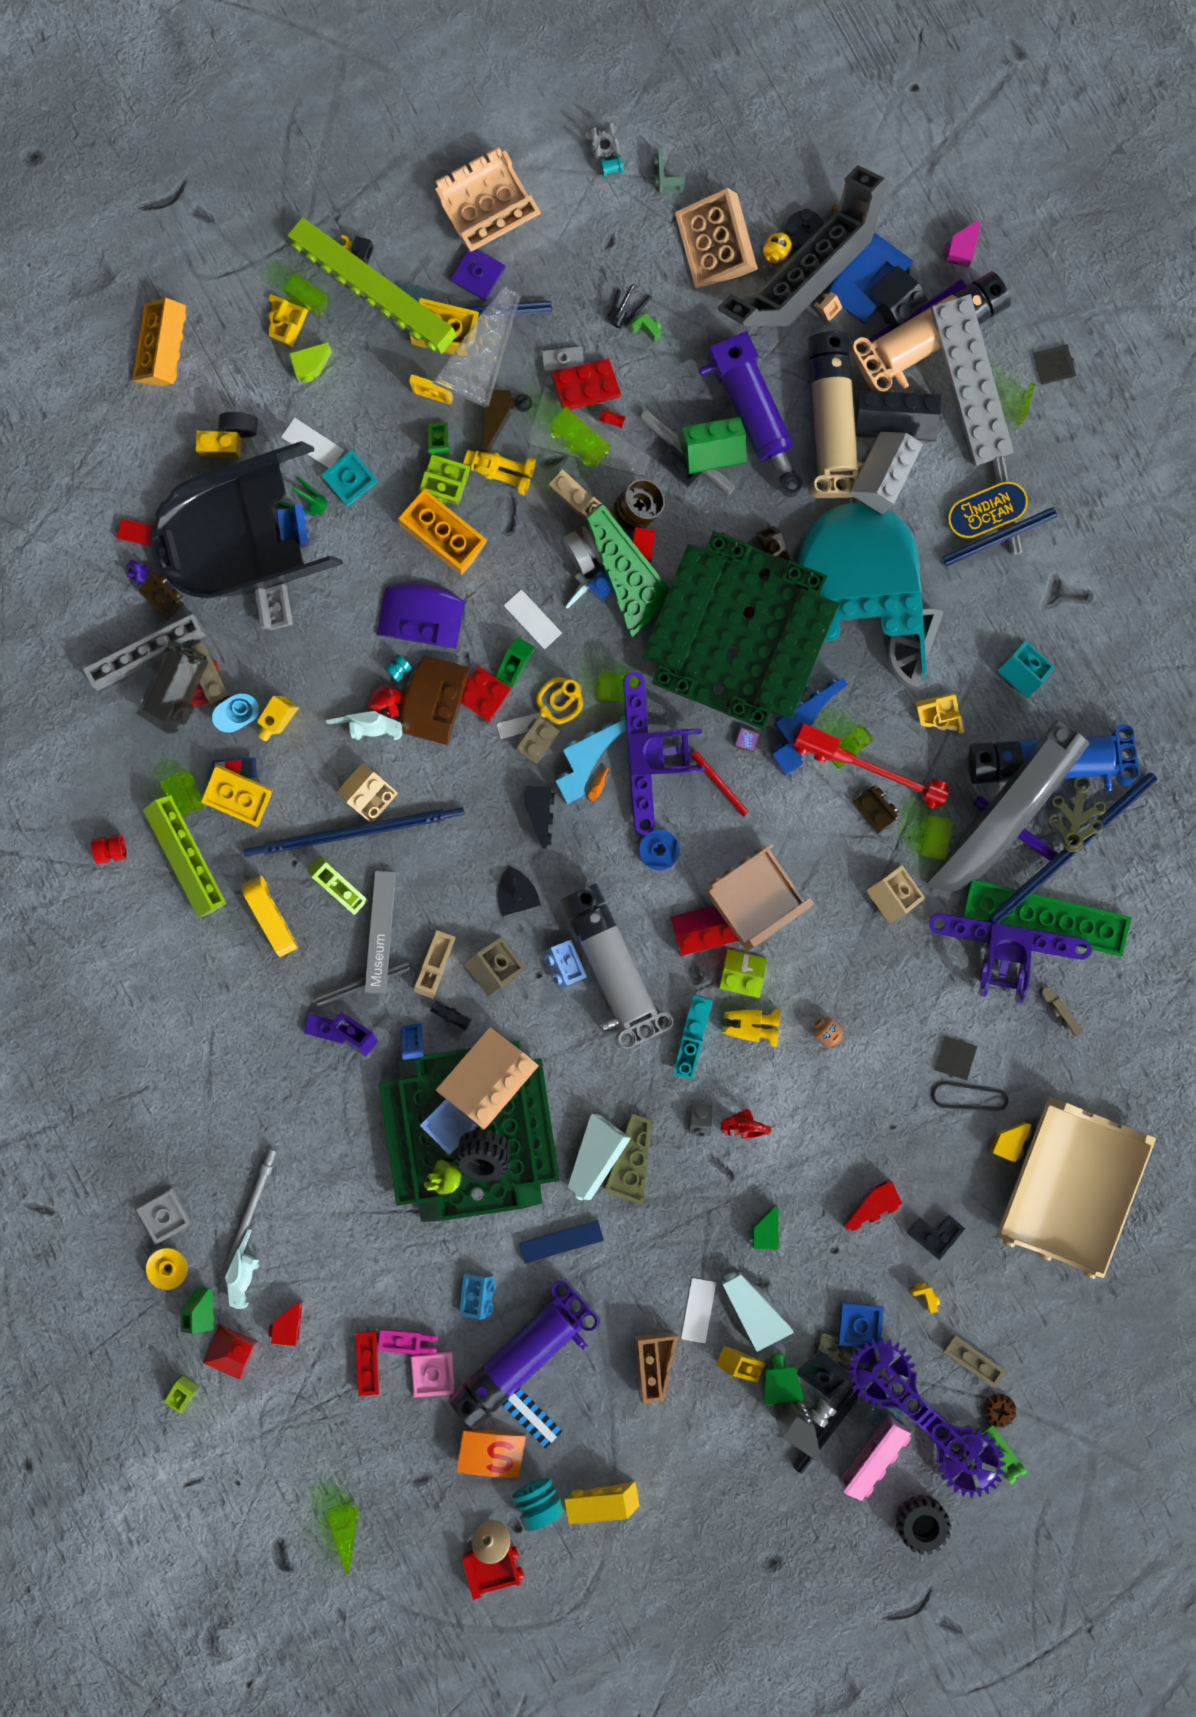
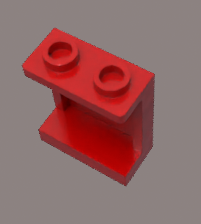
M510 1540V1547L505 1557L494 1564L481 1562L473 1551L463 1553L462 1561L473 1600L481 1598V1595L505 1587L513 1585L521 1587L522 1579H525L522 1566L518 1567L517 1559L519 1558L517 1546H513L512 1540Z

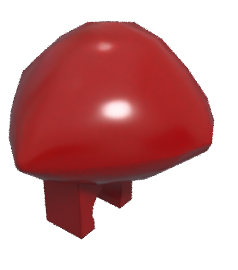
M378 686L372 692L367 707L376 712L384 708L387 717L393 718L400 715L396 705L400 702L402 693L390 686Z

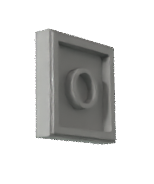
M173 1188L136 1209L155 1245L193 1224Z

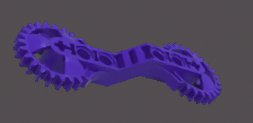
M881 1337L880 1343H877L872 1338V1345L865 1341L864 1349L858 1346L859 1354H852L856 1361H849V1364L854 1368L848 1369L849 1373L854 1374L850 1382H856L852 1389L860 1390L857 1396L865 1395V1403L872 1399V1406H875L876 1402L879 1401L881 1408H897L902 1410L925 1430L936 1444V1462L943 1465L938 1468L939 1472H945L941 1479H949L946 1485L947 1487L954 1485V1493L961 1489L963 1497L966 1492H969L970 1497L973 1498L974 1492H977L979 1497H981L982 1490L990 1494L988 1487L991 1486L996 1489L994 1482L1002 1481L998 1474H1005V1471L1000 1467L1005 1466L1006 1463L1000 1460L1005 1456L1004 1453L998 1452L1001 1449V1445L994 1446L996 1442L995 1437L988 1440L989 1433L986 1432L982 1436L980 1428H978L976 1433H973L972 1426L960 1427L950 1424L939 1412L930 1406L918 1393L916 1387L917 1371L910 1370L915 1366V1363H908L912 1356L904 1355L907 1350L906 1348L899 1350V1342L893 1346L891 1339L884 1343L883 1337ZM874 1347L878 1348L880 1361L876 1359ZM900 1354L901 1356L890 1365L889 1363ZM857 1363L872 1366L871 1372L856 1367ZM878 1368L881 1370L885 1368L886 1375L891 1378L887 1385L885 1384L887 1382L884 1375L878 1376ZM874 1379V1382L866 1389V1391L863 1390V1388L866 1387ZM900 1383L903 1386L902 1391L899 1393L893 1392L891 1390L892 1384ZM908 1399H916L918 1405L915 1408L907 1407L906 1402ZM937 1427H945L947 1429L946 1434L943 1436L937 1435L935 1433ZM953 1442H959L962 1448L959 1451H953L950 1446ZM989 1444L990 1446L987 1447V1448L979 1455V1453ZM965 1452L970 1460L975 1459L974 1466L968 1465L967 1459L963 1456ZM982 1462L996 1467V1472L982 1469ZM975 1474H977L980 1487L975 1486L973 1479Z

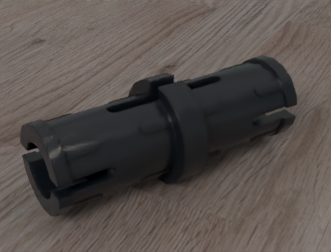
M435 1000L430 1009V1012L444 1018L445 1022H451L465 1031L472 1021L471 1018L457 1012L456 1008L447 1007Z

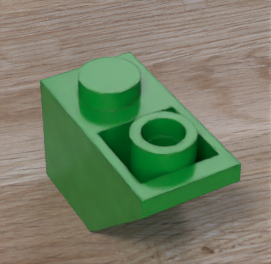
M197 1287L180 1310L181 1332L194 1334L213 1330L214 1296L212 1288Z

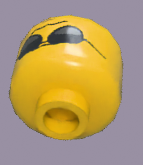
M781 232L773 233L768 237L763 247V254L768 262L778 264L786 261L792 249L789 237Z

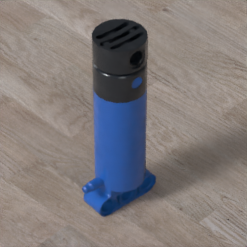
M1120 724L1112 735L1084 737L1090 745L1064 778L1103 777L1106 792L1112 791L1111 776H1116L1117 782L1122 786L1131 785L1139 775L1133 728L1128 724ZM1118 733H1124L1126 739L1121 738ZM1040 740L970 744L968 766L972 784L1008 782ZM1121 752H1126L1129 758H1124ZM1123 771H1128L1132 777H1126Z

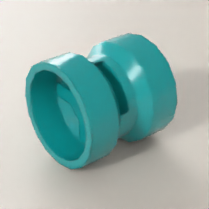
M397 654L394 657V662L387 664L384 669L399 682L403 678V674L409 672L412 667L401 655Z

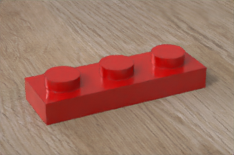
M377 1331L356 1332L358 1396L379 1395Z

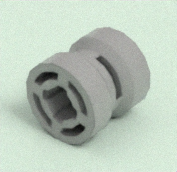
M820 1398L817 1401V1409H811L809 1414L810 1418L825 1428L828 1424L827 1417L834 1416L837 1410L827 1401Z

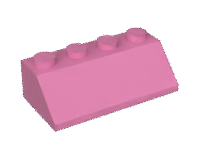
M888 1414L840 1478L843 1492L861 1501L865 1496L868 1497L874 1489L873 1485L877 1480L880 1481L884 1477L885 1469L889 1463L893 1464L896 1461L901 1447H905L911 1439L909 1428Z

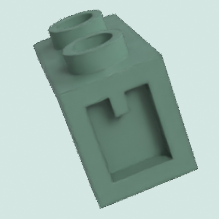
M658 147V154H654V166H658V173H655V186H659V193L683 192L684 177H679L678 175L664 177L662 147Z

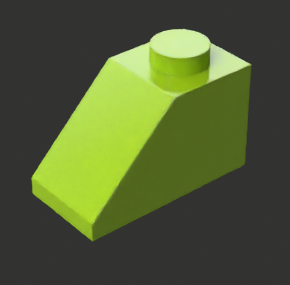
M329 343L290 353L294 371L299 382L308 383L313 381L314 378L319 377L332 353Z

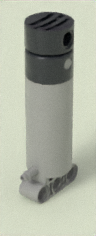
M592 884L562 898L561 902L568 918L577 916L571 920V924L615 1016L601 1025L602 1030L619 1025L621 1031L616 1034L614 1041L620 1049L632 1048L669 1030L673 1025L672 1017L668 1013H657L606 904L598 906L605 902L598 884ZM580 897L584 898L586 904L580 901ZM659 1017H663L666 1020L664 1028L658 1025ZM642 1025L648 1029V1034L645 1037L639 1032ZM623 1034L628 1035L630 1038L628 1045H624L621 1042Z

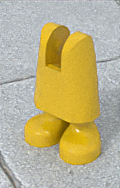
M776 1008L769 1015H762V1010L726 1011L723 1013V1018L738 1020L737 1028L722 1026V1033L754 1042H759L760 1038L768 1040L772 1047H777L779 1029H763L761 1025L779 1027L781 1009Z

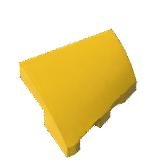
M955 692L915 702L921 726H933L940 730L946 731L948 729L961 734L965 733Z

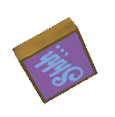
M741 727L734 747L754 753L760 733Z

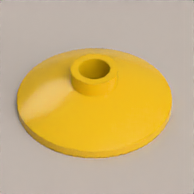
M163 1248L153 1253L146 1265V1274L152 1285L162 1290H171L178 1287L185 1280L188 1271L184 1256L179 1251L171 1248ZM166 1264L171 1265V1271L165 1269Z

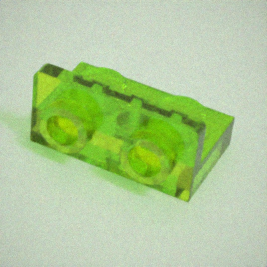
M189 771L176 773L160 782L165 796H172L182 818L194 811L205 808L204 804L201 803L202 797L197 790L195 780Z

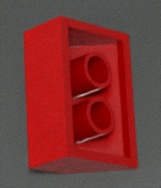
M715 905L670 917L680 956L739 941Z

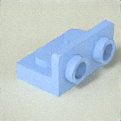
M572 940L544 951V960L550 967L553 982L559 989L587 977Z

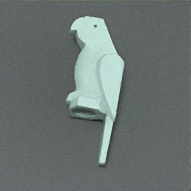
M376 711L326 720L327 724L350 722V734L352 739L360 740L364 735L379 736L383 734H388L394 740H398L403 734L400 722L385 717Z
M251 1229L247 1230L225 1276L228 1287L229 1306L236 1309H243L248 1306L249 1302H246L245 1291L251 1282L252 1271L260 1266L258 1258L244 1254L252 1231Z

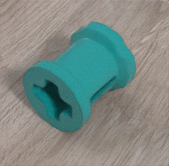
M620 154L615 158L600 159L603 177H607L611 173H623L624 169Z

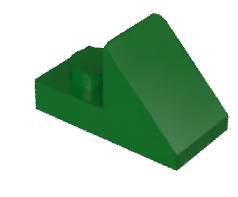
M448 422L428 424V452L430 456L432 454L436 456L450 454Z

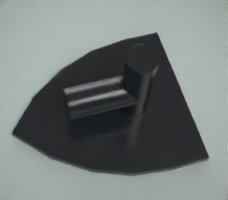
M508 866L502 875L498 889V901L502 916L540 906L538 893L529 878L519 870Z

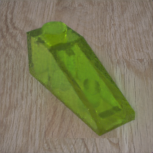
M353 1500L331 1507L326 1513L345 1574L350 1573L352 1568L359 1523L358 1518H360L359 1508L354 1506Z

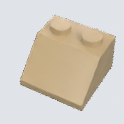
M903 865L866 890L889 924L907 914L925 899Z

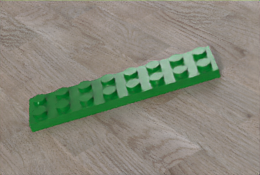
M972 880L968 889L962 917L991 922L989 915L1017 890ZM1031 894L1007 915L1000 924L1083 938L1091 944L1094 951L1123 957L1131 917ZM1085 944L1077 945V947L1087 948Z

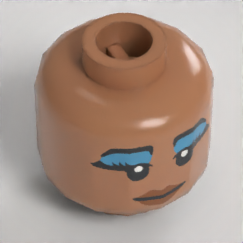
M832 1017L819 1018L814 1023L813 1036L824 1047H835L842 1041L843 1028Z

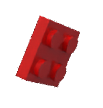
M478 666L465 685L461 704L490 723L512 691V688Z

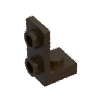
M775 526L756 533L757 539L764 546L765 552L787 561L790 560L782 534Z

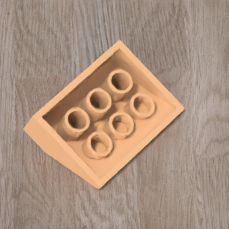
M726 188L675 212L695 288L738 278L758 269L736 192Z
M490 1027L436 1091L476 1126L485 1130L539 1065Z

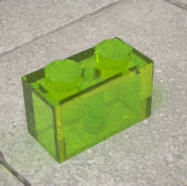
M295 272L283 288L289 299L306 308L308 312L319 319L331 303L326 293Z
M928 815L926 819L922 820L920 831H923L922 839L918 840L916 851H919L918 856L940 861L946 860L953 825L952 819Z

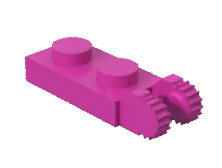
M380 1329L378 1351L417 1355L420 1353L436 1354L437 1349L434 1347H421V1340L437 1341L438 1335Z

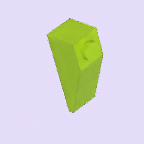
M321 855L307 869L310 876L352 914L355 915L368 901Z

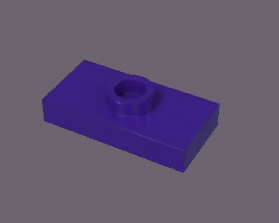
M309 1014L304 1034L344 1044V1041L329 1029L334 1021L333 1019Z

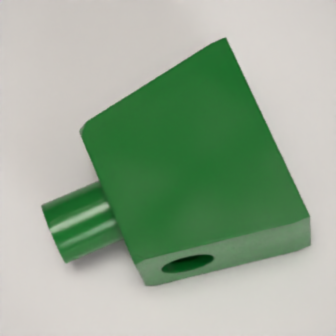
M784 1353L773 1354V1366L764 1367V1404L804 1400L794 1364H785Z

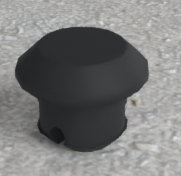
M526 394L518 395L515 399L516 409L521 412L528 411L532 407L531 397Z

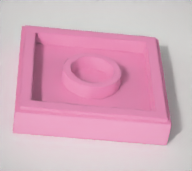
M452 1351L436 1352V1354H411L414 1397L450 1395L455 1392Z

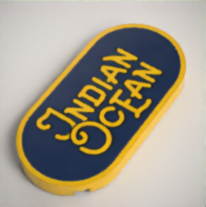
M1014 482L999 483L956 502L949 513V526L954 534L964 539H974L1019 520L1027 509V494L1020 485Z

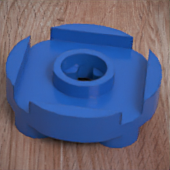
M653 830L641 840L639 854L646 866L650 869L661 871L672 867L678 860L680 846L670 832L666 830ZM658 844H661L662 848L665 849V853H661V856H657V852L653 850L658 847Z

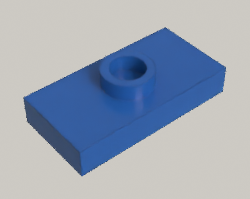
M421 1023L401 1026L403 1060L424 1057Z

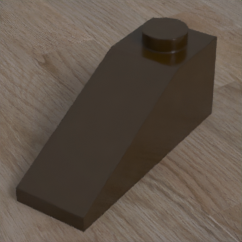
M486 389L483 452H490L510 417V409H514V397H511L510 390Z

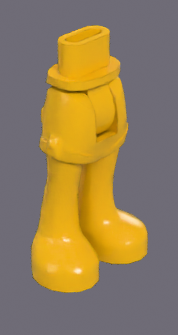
M467 450L463 464L470 466L471 471L480 473L486 479L499 480L516 487L517 493L525 496L530 485V479L498 470V468L503 467L532 478L536 459L527 458L525 462H517L499 456V453L480 452L479 450L473 452Z

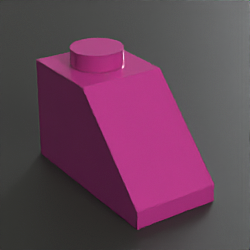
M980 221L974 222L953 235L950 243H946L944 254L947 255V263L965 267L970 266L973 260L981 224Z

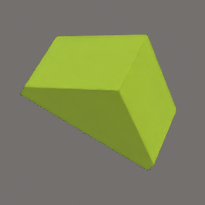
M182 1376L174 1384L164 1403L181 1414L200 1387L185 1376Z

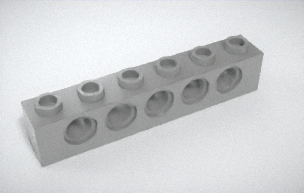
M191 614L83 670L91 686L100 690L207 635L199 619L194 614Z

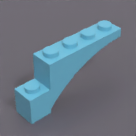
M625 715L619 718L620 722L614 725L610 722L601 727L602 731L596 734L592 731L583 736L584 740L578 743L574 740L565 745L566 749L563 752L573 773L570 774L567 771L558 776L559 780L556 783L567 804L585 796L584 788L597 760L619 736L626 732Z

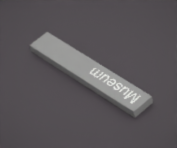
M375 871L365 993L386 994L396 872Z

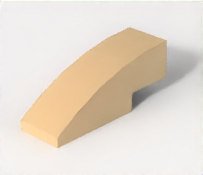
M436 931L415 985V993L434 999L456 937Z

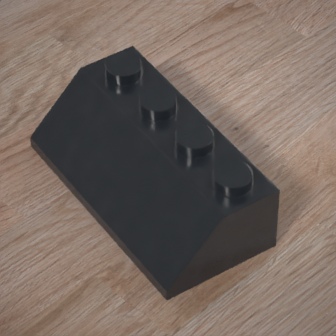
M860 390L857 397L855 434L858 437L877 438L880 432L907 433L916 440L936 441L941 410V395Z

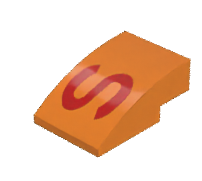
M464 1427L457 1473L519 1478L526 1435L486 1428L485 1430Z

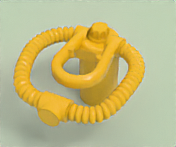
M554 677L547 681L536 695V702L541 716L559 725L577 717L583 707L581 685L577 681L567 680L565 677ZM558 682L563 683V686L551 695V706L555 710L561 711L566 709L575 699L578 702L575 711L562 719L552 716L551 711L542 702V696L546 690ZM564 692L570 699L563 706H556L554 698Z

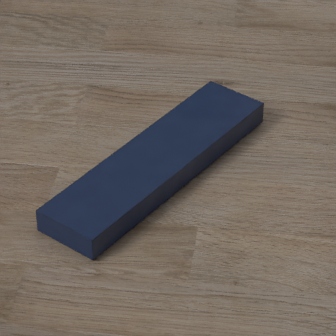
M597 1220L523 1241L519 1245L524 1263L602 1242L604 1239L599 1221Z

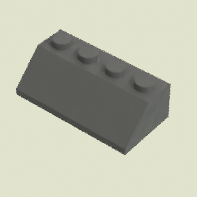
M801 1401L786 1402L776 1417L782 1438L819 1462L821 1456L816 1432L810 1414L807 1413L808 1410L805 1408L806 1405Z

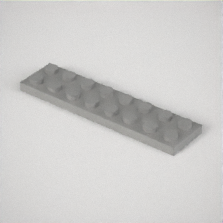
M971 294L930 307L974 466L994 460L996 457L999 458L1000 456L1014 453Z

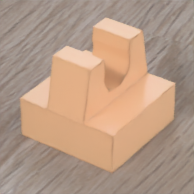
M832 292L822 295L823 301L821 304L818 302L814 304L816 310L828 322L842 309L837 295Z

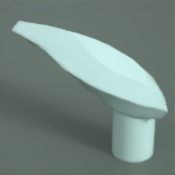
M581 573L575 576L580 585L568 601L567 609L588 590V585L593 579H587Z

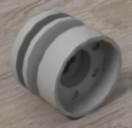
M582 526L581 532L583 537L580 538L573 531L562 537L575 566L584 575L594 569L592 559L595 558L601 565L602 562L591 532L585 526Z

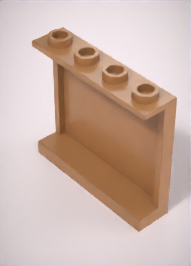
M773 844L767 848L765 845L754 851L756 854L754 857L751 858L748 855L739 861L741 866L738 868L732 866L724 872L725 877L720 879L717 876L709 882L710 887L704 890L746 952L814 905L811 898L803 899L770 851L774 847Z

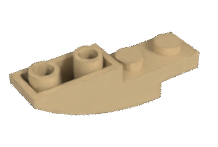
M563 469L548 485L584 520H586L585 517L599 504H602L585 491ZM609 511V513H610V514L613 516V518L616 520L615 515H613V514Z

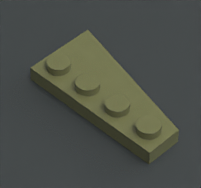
M632 1113L625 1132L631 1139L613 1165L605 1192L643 1205L652 1120Z

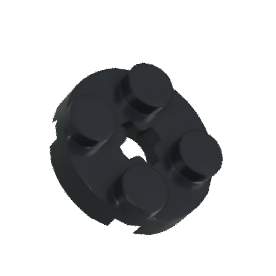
M808 208L792 214L785 228V234L789 237L792 248L799 250L824 225V221L817 213ZM801 227H808L810 234H801Z

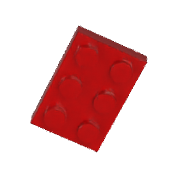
M609 358L555 371L551 374L563 412L621 397Z

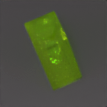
M861 723L840 741L839 747L851 752L855 756L875 738ZM832 761V763H833L838 769H840L841 767H843V766L846 764V763H841V762Z

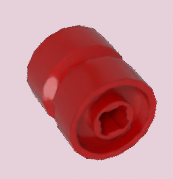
M122 834L111 835L108 839L100 837L91 840L92 855L97 865L109 863L110 859L114 861L126 860L127 849Z

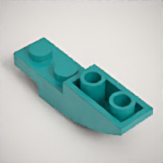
M697 994L692 996L673 1071L675 1076L693 1080L713 1003L712 998Z

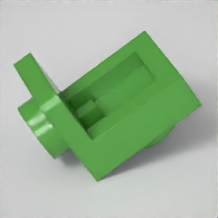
M647 313L642 317L641 315L637 316L631 322L630 331L632 334L643 328L654 342L661 338L662 328L655 319L652 320Z

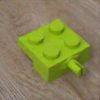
M432 454L419 492L421 493L426 489L440 502L459 506L471 467Z

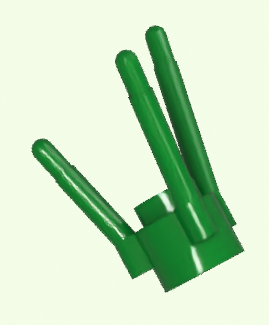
M297 477V480L315 495L311 497L296 487H292L294 492L309 500L308 507L310 509L303 508V510L314 517L317 514L322 516L329 503L326 501V497L320 495L301 477ZM280 501L277 503L278 505L286 508H291L293 506L292 504Z

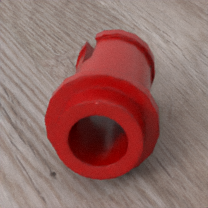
M607 408V410H602L599 421H602V424L608 423L622 429L626 416L611 412Z

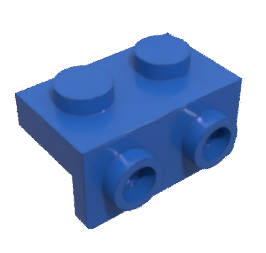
M294 504L289 509L277 510L276 517L280 542L287 539L295 540L298 542L300 549L308 545L309 532L305 526L307 516L305 510H303V505Z

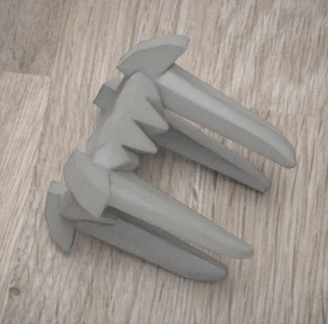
M612 122L609 124V131L603 130L596 133V128L592 127L590 133L587 132L585 135L591 141L590 149L595 156L592 161L595 163L602 158L607 160L619 154L622 157L624 152L619 150V141L614 135L617 127ZM601 140H608L610 147L608 149H601L599 142Z

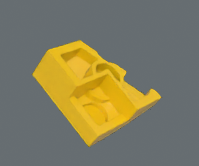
M270 294L269 301L272 302V312H269L271 322L269 337L293 348L308 310Z

